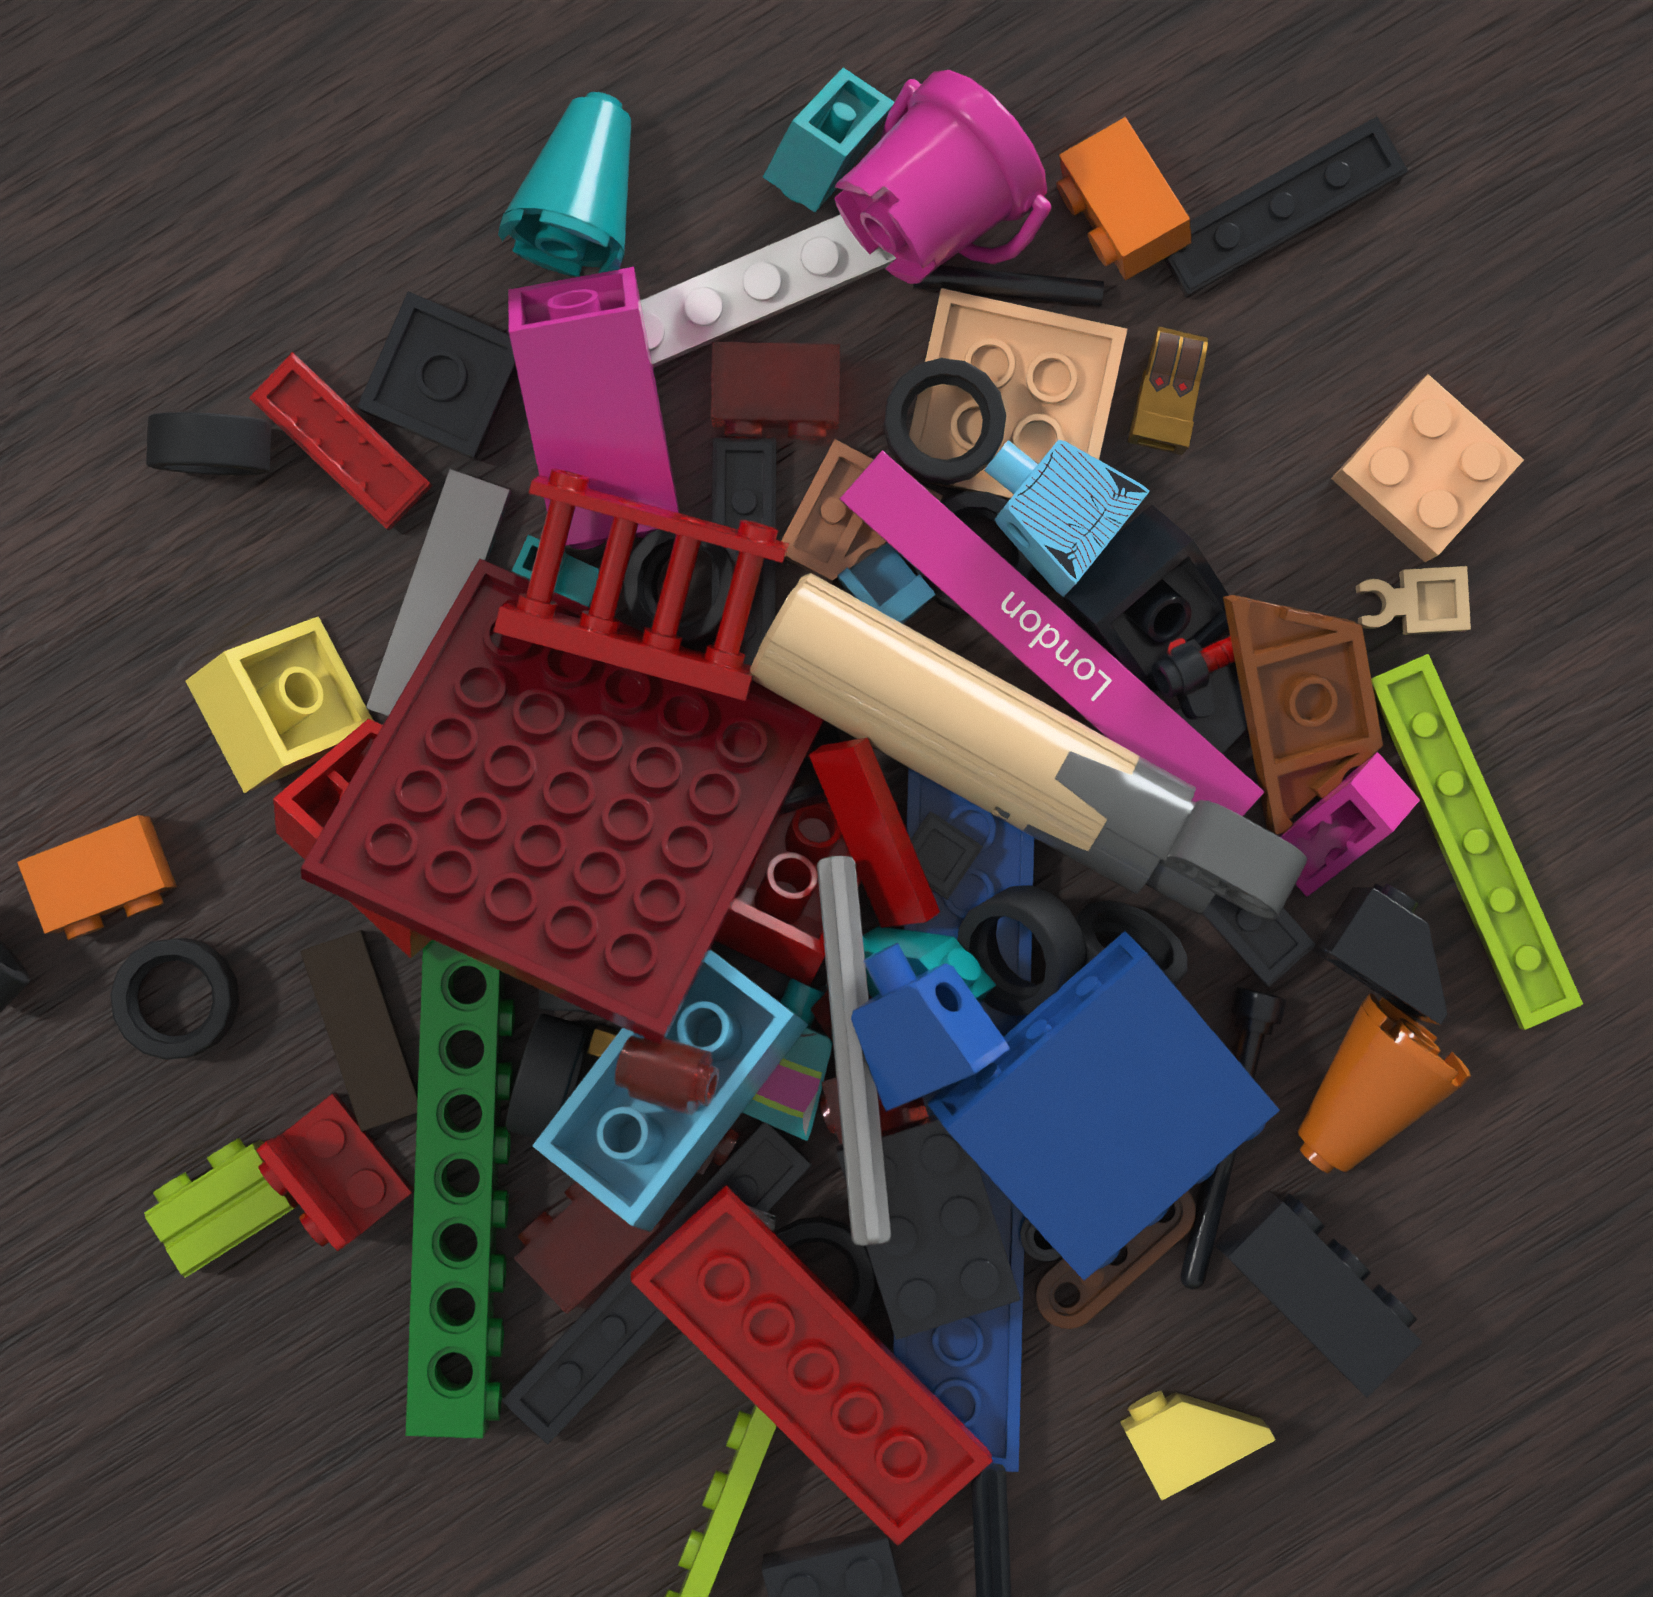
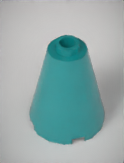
M601 92L587 93L586 97H578L570 102L503 214L498 236L502 242L508 235L515 239L513 252L521 258L542 268L576 277L580 276L582 266L600 267L598 273L620 269L625 255L631 117L622 109V103L615 97Z

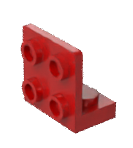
M336 1092L328 1096L283 1134L266 1141L256 1149L264 1160L258 1168L268 1184L281 1196L289 1192L305 1211L299 1216L305 1230L320 1246L324 1247L330 1242L336 1251H340L414 1192L411 1185L367 1130L361 1132L357 1118Z

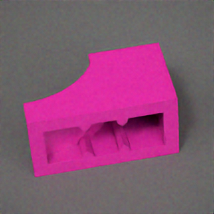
M1378 752L1346 776L1334 790L1294 822V825L1286 832L1278 836L1297 847L1307 858V863L1296 882V885L1306 897L1391 834L1420 801Z

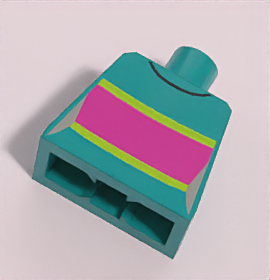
M791 978L780 1003L809 1025L742 1113L807 1141L812 1130L833 1045V1037L811 1027L826 993Z

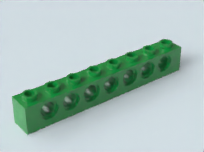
M433 939L423 947L406 1436L484 1438L489 1430L490 1421H500L502 1407V1383L491 1382L492 1357H502L504 1346V1318H493L494 1292L504 1293L506 1284V1254L495 1253L496 1228L506 1229L508 1223L509 1194L508 1190H498L499 1164H509L511 1151V1132L507 1130L506 1126H500L501 1100L510 1101L513 1090V1063L502 1062L503 1036L513 1037L515 999L504 998V972ZM464 966H473L479 969L485 976L487 983L486 991L477 1002L462 1000L454 989V978L457 972ZM461 1030L473 1031L483 1041L484 1055L477 1065L467 1066L461 1064L452 1053L453 1038ZM456 1095H469L479 1102L482 1109V1118L476 1128L463 1129L452 1121L449 1107ZM466 1159L477 1167L480 1181L475 1191L463 1193L455 1190L450 1185L447 1178V1170L451 1161ZM462 1223L473 1229L478 1242L474 1254L458 1256L448 1249L445 1242V1232L449 1225ZM461 1288L469 1292L475 1302L474 1315L465 1320H458L449 1316L443 1307V1295L446 1290ZM456 1352L466 1356L473 1367L472 1379L459 1384L446 1379L440 1367L443 1355Z

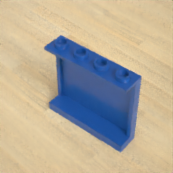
M1126 931L1003 1037L1010 1048L1008 1052L976 1074L947 1085L927 1103L950 1135L1084 1281L1097 1269L1109 1265L1117 1257L1120 1249L1145 1227L1161 1220L1176 1200L1195 1184L1208 1179L1222 1160L1243 1142L1256 1137L1263 1130L1266 1122L1280 1111L1152 958Z

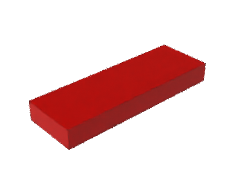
M868 737L822 745L810 753L811 762L851 857L856 862V869L881 928L928 922L940 913Z

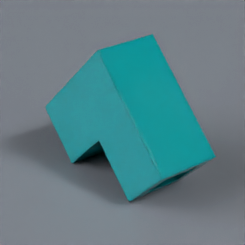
M530 535L527 536L512 569L515 575L528 581L531 578L540 542L539 539ZM564 551L554 592L590 608L600 569L571 557Z

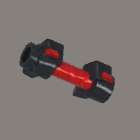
M1229 636L1203 649L1194 639L1186 642L1184 638H1179L1169 644L1167 652L1161 656V661L1152 665L1153 679L1160 693L1167 699L1177 696L1183 713L1189 719L1194 720L1216 713L1212 672L1235 662L1231 637Z

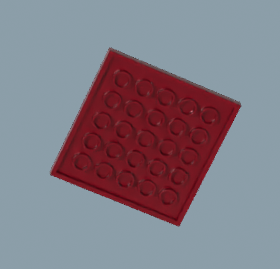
M479 558L301 866V879L662 1045L824 725V720L753 681L747 699L744 701L495 633L493 631L499 607L508 599L518 602L519 594L527 593L530 581ZM556 592L553 593L552 601L557 603L555 612L581 618L582 611H589L590 609ZM619 623L618 629L642 636L644 632L627 624Z

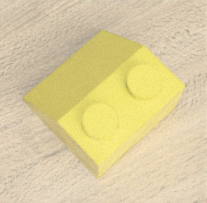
M319 616L224 651L185 680L244 794L288 776L321 759L368 718L373 720Z

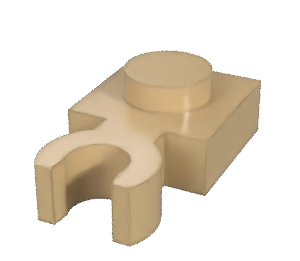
M1467 566L1405 569L1399 572L1400 588L1396 589L1380 579H1369L1356 585V593H1374L1382 601V609L1378 615H1367L1358 618V624H1361L1362 628H1379L1389 623L1394 617H1402L1403 635L1465 632L1471 630Z

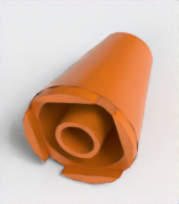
M1370 993L1362 1002L1298 1129L1299 1136L1305 1142L1300 1147V1151L1312 1164L1326 1173H1330L1334 1167L1343 1172H1348L1460 1089L1471 1077L1470 1071L1453 1052L1445 1060L1440 1058L1438 1054L1441 1050L1434 1043L1437 1039L1435 1035L1390 1001L1382 997L1378 1002L1376 996Z

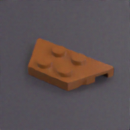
M1229 595L1223 597L1258 785L1264 791L1261 795L1267 829L1277 835L1286 832L1294 825L1290 818L1315 796H1319L1322 799L1326 797L1342 782L1348 770L1355 766H1361L1383 746L1363 629L1361 624L1352 620Z

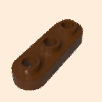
M1189 1191L1172 1204V1213L1167 1219L1145 1227L1125 1245V1255L1120 1261L1097 1269L1085 1281L1062 1256L1059 1257L1040 1275L1035 1286V1301L1041 1315L1050 1324L1063 1329L1077 1328L1089 1322L1189 1232L1193 1226L1196 1214L1195 1203ZM1068 1282L1077 1286L1078 1296L1073 1303L1062 1305L1055 1300V1290L1060 1284Z

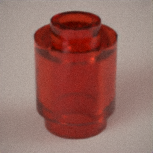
M633 1035L627 1039L622 1048L615 1072L616 1086L627 1089L629 1097L690 1116L696 1112L699 1105L708 1106L711 1103L719 1081V1068L712 1066L710 1051L665 1038L663 1044H659L645 1037L640 1038Z

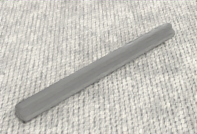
M831 856L819 860L817 872L851 1237L855 1245L871 1246L889 1242L891 1228L878 1092L851 1021L852 1010L869 1000L866 966L863 962L865 956L856 862L852 857Z

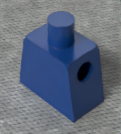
M899 943L888 946L863 960L880 994L852 1010L851 1021L886 1111L974 1075L1010 1050L1001 1033L953 966L943 963L915 976Z

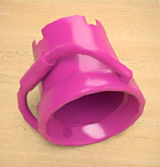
M952 70L933 72L922 84L915 79H909L904 84L888 113L881 134V140L835 185V188L843 189L835 197L836 206L845 224L859 244L869 254H872L878 247H881L886 252L895 256L896 259L885 269L893 276L909 284L921 283L936 268L958 252L971 261L997 264L1017 257L1034 239L1051 211V204L1044 197L1047 193L1044 167L1034 145L1017 120L994 95L971 78ZM1031 211L1020 231L1009 243L995 248L977 246L972 243L1001 221L1018 220Z

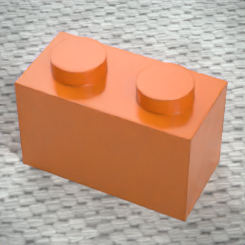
M1126 117L1059 154L1062 179L1056 182V186L1065 205L1074 216L1080 212L1084 213L1094 229L1088 233V238L1098 258L1106 267L1115 263L1125 281L1192 243L1189 216Z
M136 815L17 862L44 933H60L64 931L68 941L104 928L101 916L124 908L127 917H132L157 908L164 904L160 893L177 887L150 816Z

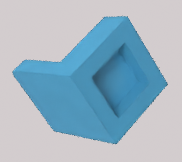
M888 543L852 569L847 567L837 575V580L848 594L902 624L934 600L936 595L921 575L916 576L896 550Z

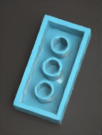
M710 949L663 1044L660 1045L628 1029L622 1028L532 1146L631 1226L651 1232L809 1024Z

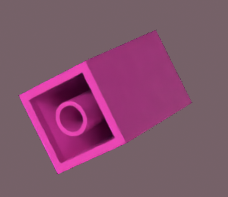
M634 267L508 289L509 336L539 475L549 477L552 468L574 472L589 478L587 487L589 489L679 513ZM544 498L548 511L550 499ZM576 506L566 546L569 545L574 549H589L601 545L609 536L613 516ZM638 524L635 537L644 538L649 533L657 530V528Z

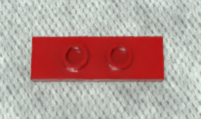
M293 352L249 397L256 406L388 531L433 486Z

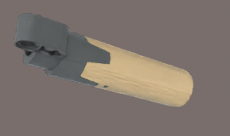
M812 573L802 576L797 586L788 595L765 635L750 668L753 674L752 681L856 739L868 737L874 749L1134 894H1138L1143 886L1146 885L1198 915L1202 914L1215 894L1254 915L1274 920L1280 915L1307 863L1306 856L1297 847L1230 809L1211 801H1193L1192 799L1196 791V787Z

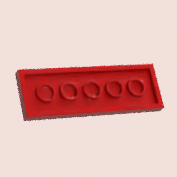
M727 1185L631 1271V1282L897 1546L993 1462L990 1451Z

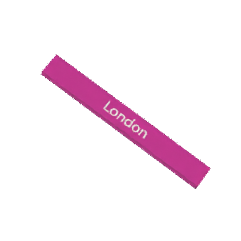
M883 450L839 498L852 512L1106 738L1196 787L1193 801H1211L1243 817L1264 793L1258 785Z

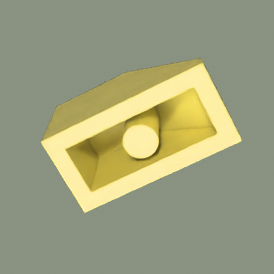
M1157 1391L1141 1398L1128 1408L1131 1416L1120 1421L1161 1500L1174 1495L1275 1441L1270 1428L1261 1418L1177 1392L1165 1398L1162 1391Z

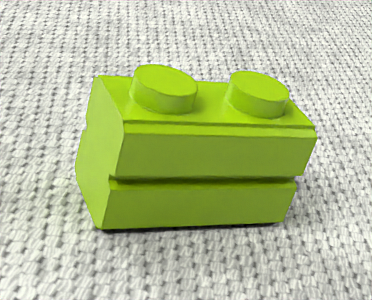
M238 1138L210 1155L207 1160L213 1169L192 1182L187 1173L184 1172L153 1192L159 1203L144 1212L145 1218L160 1242L165 1245L168 1255L180 1274L185 1278L299 1206L289 1192L284 1196L279 1195L261 1174L258 1166L264 1160L256 1149L264 1143L262 1140L245 1147L242 1140Z

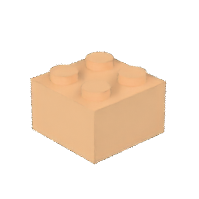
M1427 374L1407 393L1331 479L1421 560L1427 562L1438 556L1524 459Z

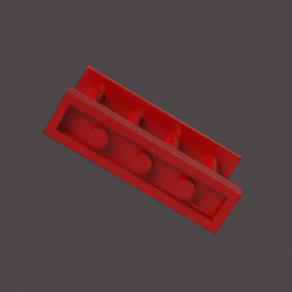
M552 468L549 477L539 475L533 479L529 494L550 499L530 582L527 593L519 594L518 602L508 599L499 607L493 632L746 701L751 689L753 674L750 671L751 665L743 663L745 655L739 651L764 558L783 563L788 551L789 543L776 540L778 530L747 520H741L739 529L596 491L587 488L589 483L588 477L562 469ZM576 506L613 516L589 611H582L581 618L555 612L557 603L552 601ZM638 524L676 534L652 628H645L643 636L618 629L620 620L614 618ZM701 541L739 551L715 644L707 645L706 653L682 647V637L677 635Z

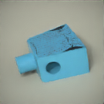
M1008 440L984 470L1014 494L995 518L998 527L1054 590L1063 597L1079 581L1150 492L1142 484L1063 440H1058L1039 464Z

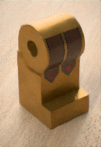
M1157 327L1147 369L1143 371L1127 443L1183 455L1189 448L1194 424L1193 416L1207 353L1208 338Z

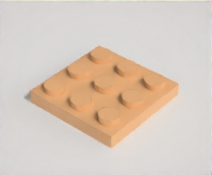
M941 288L925 362L939 358L966 361L985 372L1001 393L1006 412L1003 441L996 454L1009 440L1039 464L1058 440H1063L1099 460L1127 328ZM940 384L929 387L917 396L909 437L918 450L932 458L948 460L962 456L974 447L981 435L983 419L979 405L970 393L958 386ZM985 468L969 480L950 485L935 484L968 492H989L1008 501L1014 495L985 472ZM911 475L915 480L921 481L920 479H918V478H916L915 476Z

